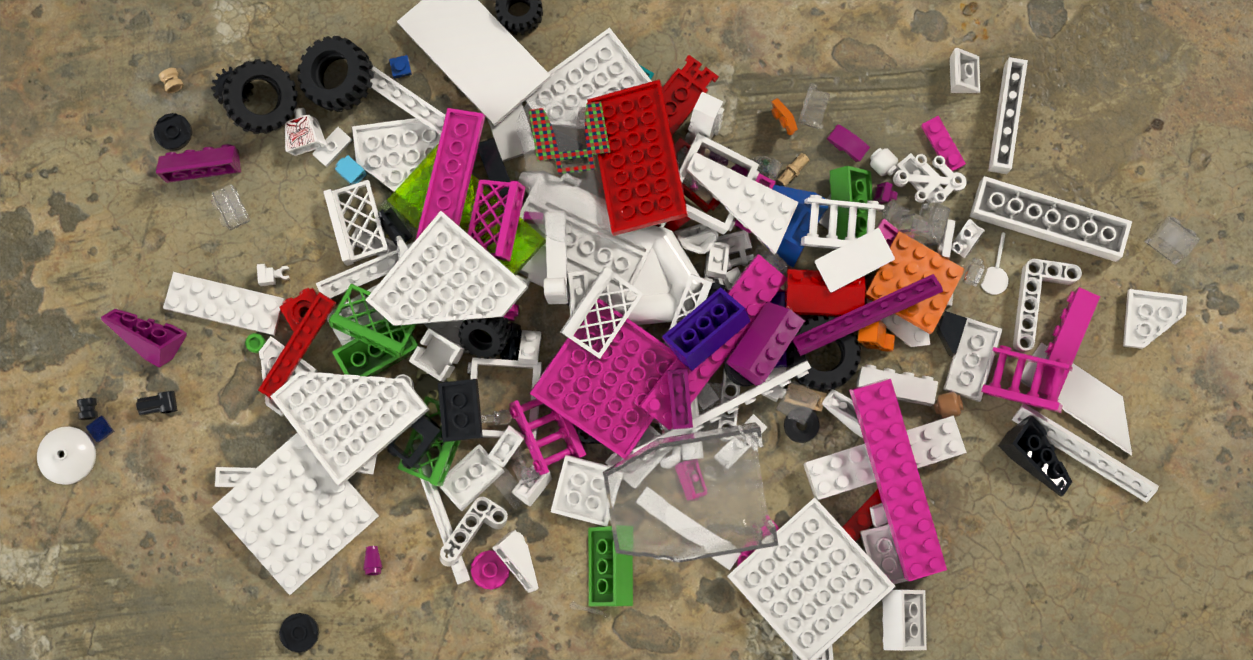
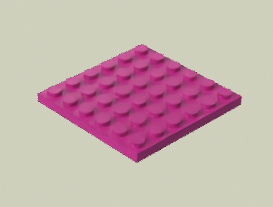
M600 298L597 299L598 308L609 306ZM610 308L599 310L601 322L612 320ZM613 308L614 319L622 318L623 315ZM596 311L587 314V324L598 323ZM627 318L600 359L570 338H567L529 394L626 460L654 419L639 405L677 356L671 348ZM612 322L602 324L603 335H609L613 332ZM599 325L588 327L590 338L601 336ZM585 327L577 329L573 336L579 340L587 339ZM591 340L592 349L598 353L603 347L602 340Z

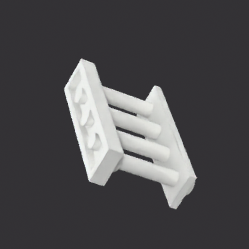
M810 195V198L808 197L804 200V204H812L810 229L807 236L801 238V246L838 249L857 239L855 238L857 209L868 210L867 234L875 230L876 211L883 210L884 205H879L878 201L858 203L822 199L820 195ZM819 205L831 206L829 230L826 238H820L819 234H817ZM838 207L849 208L848 232L845 240H839L838 236H836Z

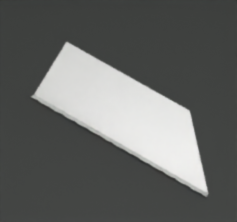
M1041 342L1033 356L1046 359L1048 354L1045 352L1047 346ZM1029 361L1024 367L1021 382L1031 388L1037 363ZM1072 364L1073 369L1069 371L1058 397V402L1063 405L1062 409L1132 456L1123 396L1075 364Z

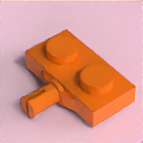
M778 98L771 101L773 106L771 111L776 120L779 119L782 127L786 128L788 135H793L798 130L793 114Z

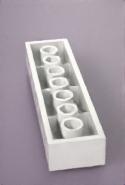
M985 176L979 182L969 216L1115 262L1123 257L1132 221Z
M954 416L906 430L917 469L967 453ZM865 444L803 464L813 495L817 500L876 482Z

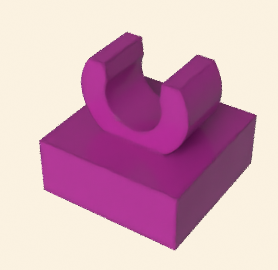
M891 183L877 184L873 201H878L879 205L891 202L892 199H897L898 193L891 191L893 185Z

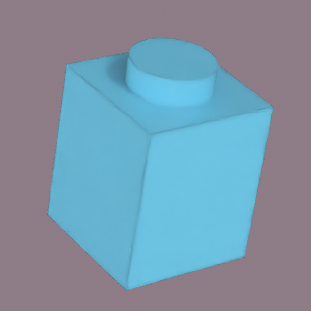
M349 155L341 158L336 164L335 170L350 185L361 182L367 175L365 170Z

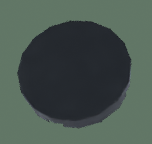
M176 113L165 114L156 122L157 124L153 131L154 138L164 149L171 151L180 150L191 140L192 127L185 117Z
M292 614L281 625L279 631L280 641L285 648L292 652L308 651L318 641L319 626L315 619L308 614Z

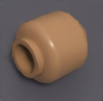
M955 392L938 395L937 403H934L936 414H940L943 419L951 416H960L961 410H964L961 396Z

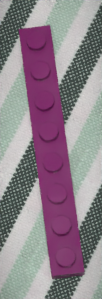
M932 274L793 338L792 342L799 355L802 356L943 292L942 286L935 275Z

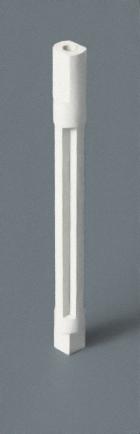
M421 443L414 444V450H416ZM426 454L420 460V465L428 461ZM430 464L421 467L424 475L430 477L432 474ZM421 479L443 544H445L453 530L437 486ZM452 547L451 552H450L449 554H447L448 557H450V556L452 557L453 550H454L453 547ZM460 556L457 562L451 566L457 584L470 580L463 558Z

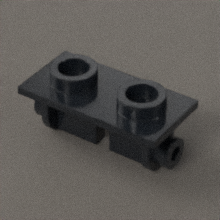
M392 207L387 211L382 209L378 212V218L383 229L396 246V236H401L405 243L413 237Z
M511 322V336L508 344L500 353V358L502 360L518 361L522 330L521 325Z

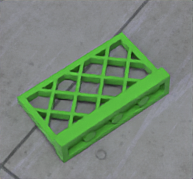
M350 284L335 313L329 319L330 327L397 358H401L403 350L417 324L401 325L400 328L390 330L389 321L384 316V319L373 322L370 314L378 311L375 308L368 310L366 299L371 292ZM354 290L361 294L362 299L351 302L349 296ZM364 303L366 311L355 314L353 306ZM351 307L352 316L345 318L340 315L342 309ZM368 315L370 324L360 325L357 318ZM385 323L388 332L381 334L376 332L374 326ZM403 331L405 337L402 343L394 340L392 334Z
M426 396L424 403L427 407L429 402L434 403L438 412L430 416L428 411L425 414L429 418L440 415L441 418L439 401ZM414 428L404 451L407 455H409L410 451L412 454L415 452L413 447L415 440L420 438L421 442L423 441V436ZM437 438L435 440L436 443L432 444L430 448L438 446L440 451L438 457L432 459L428 450L426 454L429 461L421 464L418 469L419 472L414 471L417 470L416 468L408 469L404 467L401 461L398 469L428 481L435 486H443L460 441L443 443V440L439 441ZM430 464L433 470L431 476L424 475L421 467Z

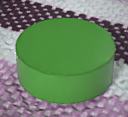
M257 333L249 335L245 341L246 348L252 353H259L266 343L265 339Z

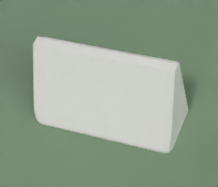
M532 466L513 489L512 494L526 505L531 506L552 480L550 471L540 475Z

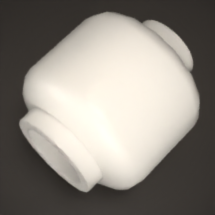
M879 148L870 157V166L880 176L887 174L891 176L898 169L896 167L898 158L888 148Z

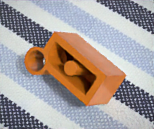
M879 320L859 329L858 342L865 348L893 352L895 335L886 334V325L883 321Z

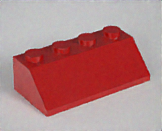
M787 269V280L785 282L786 308L796 314L842 316L865 304V275L830 292L819 271Z

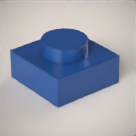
M407 55L389 59L394 79L412 75Z

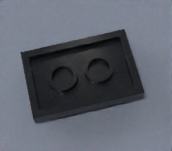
M478 379L438 383L443 442L483 438Z

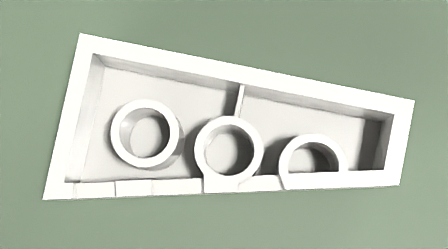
M704 92L701 93L693 109L691 122L688 127L690 133H687L685 138L690 146L698 133L712 140L714 135H718L725 110L722 108L723 101ZM700 146L698 152L704 156L707 149Z

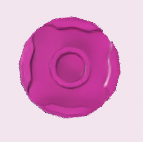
M495 551L481 552L474 558L471 564L472 579L483 589L493 590L499 588L506 583L509 577L510 569Z

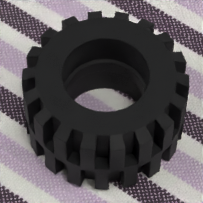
M496 0L495 2L498 21L509 33L512 31L513 35H517L518 32L521 35H525L526 31L531 33L532 28L536 29L538 23L542 21L543 8L541 0ZM519 2L525 3L530 7L529 11L523 16H513L508 12L513 4Z
M507 317L464 320L459 328L458 337L461 338L460 343L464 345L463 348L470 351L469 354L472 356L473 354L477 355V358L480 359L481 357H484V359H489V357L495 358L496 355L502 352L510 339L512 332L510 331L511 324H508L509 320ZM480 329L489 333L490 336L481 332Z

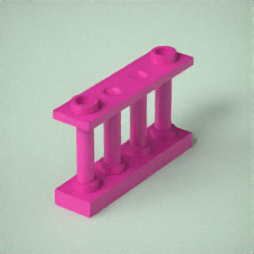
M1002 345L999 348L993 347L992 351L999 354L992 383L990 382L989 385L983 384L981 392L986 395L1061 413L1063 405L1058 402L1057 396L1064 370L1072 371L1073 369L1068 364V361L1063 359L1052 361L1011 351L1010 347ZM1007 356L1017 358L1018 362L1011 387L1008 390L1001 389L1000 381ZM1030 361L1037 363L1030 392H1027L1026 395L1020 393L1019 385L1025 363ZM1045 365L1055 367L1056 372L1049 396L1046 399L1039 398L1038 390Z
M536 398L520 405L519 401L516 400L509 404V411L511 416L516 419L521 433L525 436L524 440L534 460L533 466L536 472H539L540 475L548 473L547 466L564 459L565 455L576 458L586 455L573 423L554 410L550 414L528 423L523 412L544 403ZM553 420L557 421L559 431L540 440H535L531 430ZM561 438L565 439L567 449L545 459L543 458L539 448Z

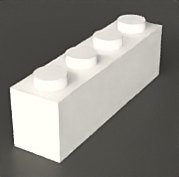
M868 364L859 369L856 387L883 379H891L897 400L932 406L935 403L938 381H933V377L922 376V378L914 377L913 373L903 372V374H898L893 369L884 368L883 371L876 369L874 365Z

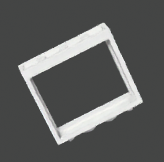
M699 133L694 138L679 169L681 182H683L687 174L686 169L694 152L697 153L699 147L702 146L748 169L749 172L746 177L754 181L759 174V171H757L758 163ZM686 204L689 218L723 235L728 230L731 231L736 221L733 220L735 216L730 212L723 223Z
M472 357V363H468V374H471L470 379H477L478 365L533 369V388L542 375L543 365L542 362H538V365L518 364L516 360ZM539 406L530 409L529 423L538 419ZM538 428L531 430L536 441ZM482 430L483 437L500 438L505 432Z

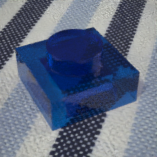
M102 415L86 426L97 443L115 432Z

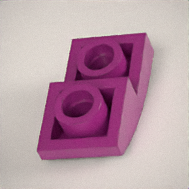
M839 124L835 126L827 137L831 144L839 151L844 150L855 162H860L870 148L863 140Z

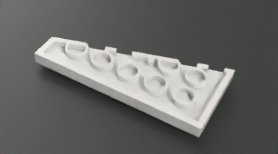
M694 152L686 171L702 187L704 186L716 200H719L744 227L755 234L756 238L761 243L763 242L775 255L798 202Z

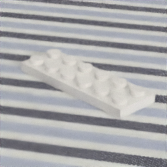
M173 272L163 309L275 336L282 312L279 307L283 305L285 299Z

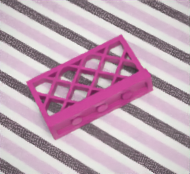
M479 180L468 234L474 240H478L480 245L486 250L489 245L495 242L497 245L496 251L490 254L496 259L509 262L526 189L518 181ZM484 185L491 186L493 189L487 196L483 194ZM504 187H508V194L502 198L498 192ZM496 194L500 201L491 206L488 200ZM486 203L489 209L481 215L479 208ZM503 205L505 208L504 213L498 217L495 210ZM492 213L495 220L487 225L484 218ZM482 222L485 228L476 233V225ZM499 223L501 226L500 232L494 235L490 229ZM488 231L492 238L483 244L480 237Z

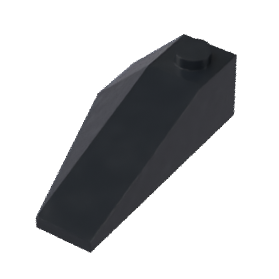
M1029 415L1009 430L998 446L1015 463L1062 497L1072 484V480L1063 463L1058 460L1054 452L1056 450L1054 445H1050L1046 437L1047 432L1045 428L1032 415Z

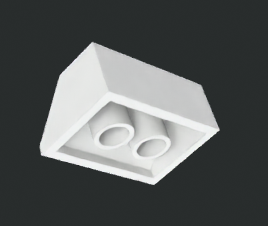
M891 590L882 598L884 650H927L925 590Z

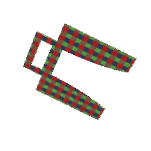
M601 101L586 104L585 137L587 149L558 152L555 135L543 108L529 110L537 161L555 159L557 174L596 170L593 154L610 153ZM588 157L589 165L562 168L561 160Z

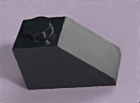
M945 311L937 324L936 332L948 355L953 357L957 353L967 318Z

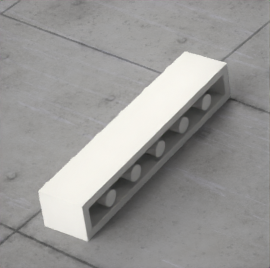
M1009 57L1004 64L989 172L1007 175L1012 169L1028 60Z

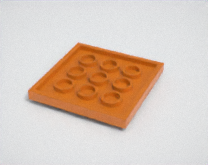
M898 231L889 247L895 260L878 268L865 292V297L875 301L934 274L941 284L943 292L895 313L925 332L932 334L965 269Z

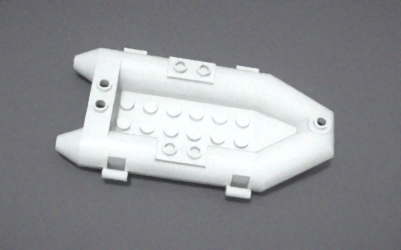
M524 171L521 173L518 182L526 187L525 191L529 196L520 212L510 262L497 259L527 286L531 281L544 287V279L547 278L545 223L544 225L525 223L523 219L524 212H541L545 217V211H565L567 271L587 270L590 288L603 267H607L614 274L643 293L628 316L629 320L636 325L673 321L690 274L699 276L673 231L664 228L666 222L659 224L661 225L660 227L654 225L613 236L606 200L579 188L582 180L568 173H563L561 179L545 171ZM564 180L567 181V182H569V183H571V184H573V185H575V186L572 187V186H570V185H568V184H565V183H564ZM493 242L487 247L489 253H495L496 243ZM518 273H521V274L527 276L528 278L526 279V278H524V277H522V276H520V275H517V274H518ZM612 278L608 283L609 292L620 290L619 282ZM692 280L690 287L693 293L701 291L704 283ZM631 290L624 291L625 303L633 302L637 294ZM621 292L610 294L612 306L623 304ZM607 295L599 296L602 301L609 305ZM693 298L684 301L683 305L686 311L695 307ZM623 306L614 308L619 313L624 315ZM684 315L678 318L677 321H681L686 316Z

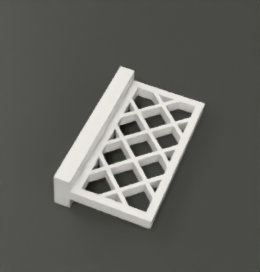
M369 180L334 191L331 189L323 191L341 258L346 266L354 264L355 261L389 251L382 224L378 218V210ZM367 187L368 192L364 198L356 195L359 188ZM347 193L351 196L347 203L344 204L340 202L338 195ZM354 197L362 201L357 210L349 206ZM365 203L372 206L369 216L361 212ZM347 209L356 212L351 221L344 218ZM359 214L367 218L362 227L354 224ZM370 220L377 223L374 233L366 230ZM352 226L360 229L355 239L349 236ZM363 232L372 235L367 245L359 241ZM375 238L381 240L383 247L378 249L370 246ZM356 244L364 246L365 249L362 254L355 256L353 250Z
M603 267L560 333L600 359L643 293L614 274L607 267ZM612 278L619 282L620 290L609 292L608 283ZM631 290L637 294L633 302L625 303L624 291ZM621 292L623 304L612 306L610 294ZM607 295L609 306L598 308L597 299L599 296ZM623 306V317L614 319L613 308ZM610 308L612 320L601 322L599 310ZM596 311L598 323L587 324V314ZM612 322L613 332L609 335H603L602 324ZM599 325L601 336L590 338L588 327ZM585 327L587 339L579 340L573 336L577 329ZM591 340H602L603 347L599 353L592 349Z

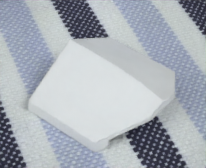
M703 224L674 231L682 248L698 254H705L710 251L719 238L717 231Z

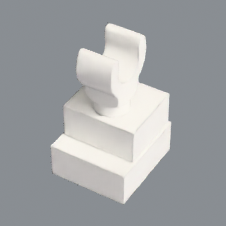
M257 264L258 284L260 286L276 285L275 278L289 280L290 277L283 276L282 273L290 268L282 266L280 269L274 270L273 267L267 268L265 264Z

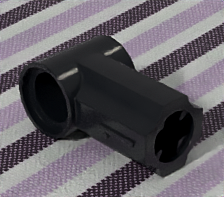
M175 391L158 393L157 396L137 399L136 403L140 416L178 411Z

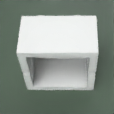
M428 328L420 341L427 348L417 346L409 362L439 381L447 382L446 378H449L455 369L453 363L458 364L465 349L437 330Z

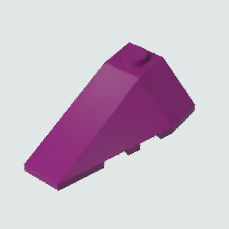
M113 309L101 316V320L142 358L159 368L174 358L187 336L186 332L168 323L160 325L155 323L154 319H139L136 314L118 309Z

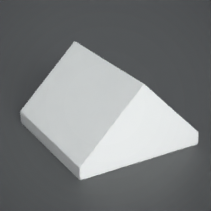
M959 48L954 49L950 56L951 93H980L979 56Z

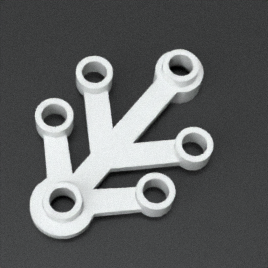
M923 154L916 156L914 164L920 167L927 175L908 174L904 170H899L893 176V182L898 187H903L908 182L928 184L923 190H919L915 194V200L920 203L924 202L936 187L947 185L942 191L936 192L933 196L934 202L941 204L952 191L963 190L967 183L963 174L952 172L945 164V159L942 156H936L932 161L933 166L939 168L946 177L939 176L927 163V158ZM918 158L922 159L923 163H920ZM919 194H922L924 198H920ZM937 195H940L942 197V200H939L937 198Z

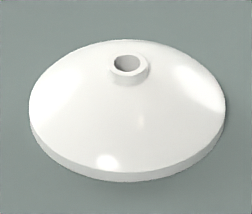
M60 427L51 431L43 438L37 451V463L42 474L48 480L63 485L74 484L84 479L92 470L96 459V449L92 439L84 431L74 427ZM64 451V457L60 458V452Z

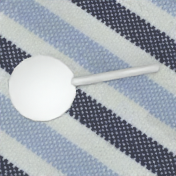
M1004 232L1001 235L995 267L987 268L980 277L982 289L991 295L1002 293L1008 286V276L1003 269L999 268L1005 239Z

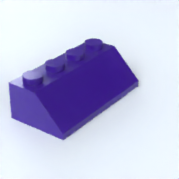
M720 287L664 334L662 338L678 359L693 371L751 321L746 309Z

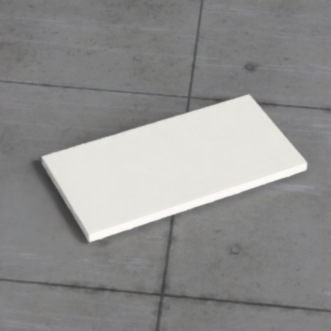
M421 0L397 21L398 25L494 126L551 78V75L478 0Z

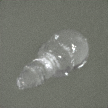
M508 410L494 411L493 415L481 416L482 423L494 422L495 425H507L512 420Z

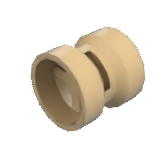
M176 68L165 69L159 74L160 80L165 84L164 88L167 93H175L184 87L182 80L178 78L179 74Z

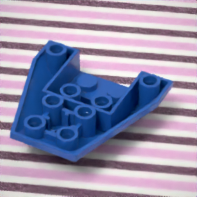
M774 185L772 190L798 202L779 248L774 255L778 260L794 268L805 247L801 246V238L807 236L810 229L812 204H804V200L808 197L810 198V195L818 194ZM819 205L818 223L825 215L829 206Z

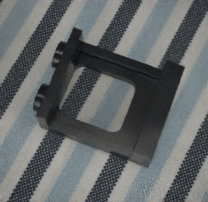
M426 414L411 425L412 428L423 436V441L411 457L394 444L399 436L387 446V451L394 457L398 456L401 458V463L408 469H419L421 466L418 464L435 440L438 437L442 438V427Z

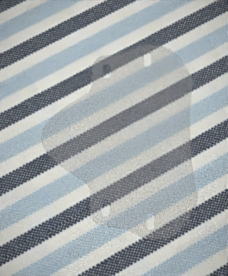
M538 98L529 101L518 117L516 129L525 158L529 186L530 217L545 235L559 242H572L587 234L608 231L611 226L598 155L593 154L596 170L557 174L555 159L537 161L529 110L543 108L546 112V104L551 105L552 115L547 114L555 135L558 152L587 149L585 124H582L579 118L580 113L585 115L586 107L566 105L550 98ZM588 157L561 160L562 168L589 165ZM597 214L602 215V225L597 224ZM565 224L570 225L571 235L565 233Z

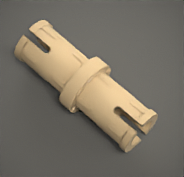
M800 153L794 162L786 166V170L776 179V182L780 186L786 187L794 177L799 176L802 168L810 162L809 158L805 154Z

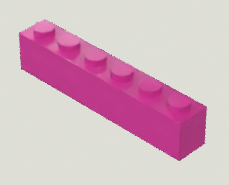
M1080 287L1074 292H1070L1067 298V302H1069L1067 309L1064 308L1060 315L1062 321L1053 331L1054 340L1046 348L1045 352L1048 353L1046 356L1047 360L1056 361L1057 359H1063L1072 366L1100 296ZM1045 365L1038 390L1039 397L1042 399H1046L1050 394L1056 372L1055 367ZM1064 370L1057 399L1068 376V370Z

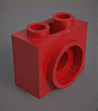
M314 288L302 290L299 296L294 299L292 297L283 301V305L279 307L293 332H295L303 319L302 312L310 308L318 295Z

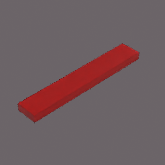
M321 292L318 293L258 391L272 399L270 396L288 382L337 302Z

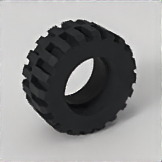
M330 36L323 37V41L318 39L314 42V46H309L306 49L307 53L305 55L302 54L300 58L302 63L298 65L297 69L300 72L297 75L298 81L302 83L300 88L305 93V96L318 106L329 111L342 112L344 109H353L352 105L354 104L358 106L362 102L360 99L362 97L366 98L369 94L367 90L368 88L371 89L373 84L370 82V79L374 78V72L370 70L373 68L372 62L369 60V56L349 39L341 38L340 36H333L332 38ZM346 59L348 73L345 80L336 88L326 89L323 77L327 67L336 60Z
M255 59L252 62H244L229 75L224 84L222 98L223 107L227 111L226 115L234 121V125L242 127L243 131H251L253 134H267L281 128L292 117L297 106L296 98L298 94L294 88L296 86L294 80L291 81L290 74L287 71L284 72L281 69L282 66L279 64L274 65L269 60L264 62L261 59ZM263 80L274 87L277 92L278 101L276 107L271 112L259 115L245 107L242 101V91L250 81Z
M817 316L814 319L809 318L803 323L795 336L831 321L835 317L828 316V318H824L823 316ZM850 333L835 340L841 351V359L834 369L819 371L810 365L811 368L808 369V374L800 378L797 375L795 376L798 379L797 382L801 385H806L809 389H817L820 392L835 390V388L843 386L855 374L861 361V345H858V336ZM792 341L787 348L789 368L806 361L805 354L800 356Z

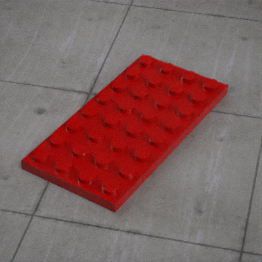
M660 79L587 99L588 103L601 101L610 153L597 155L613 236L688 217Z

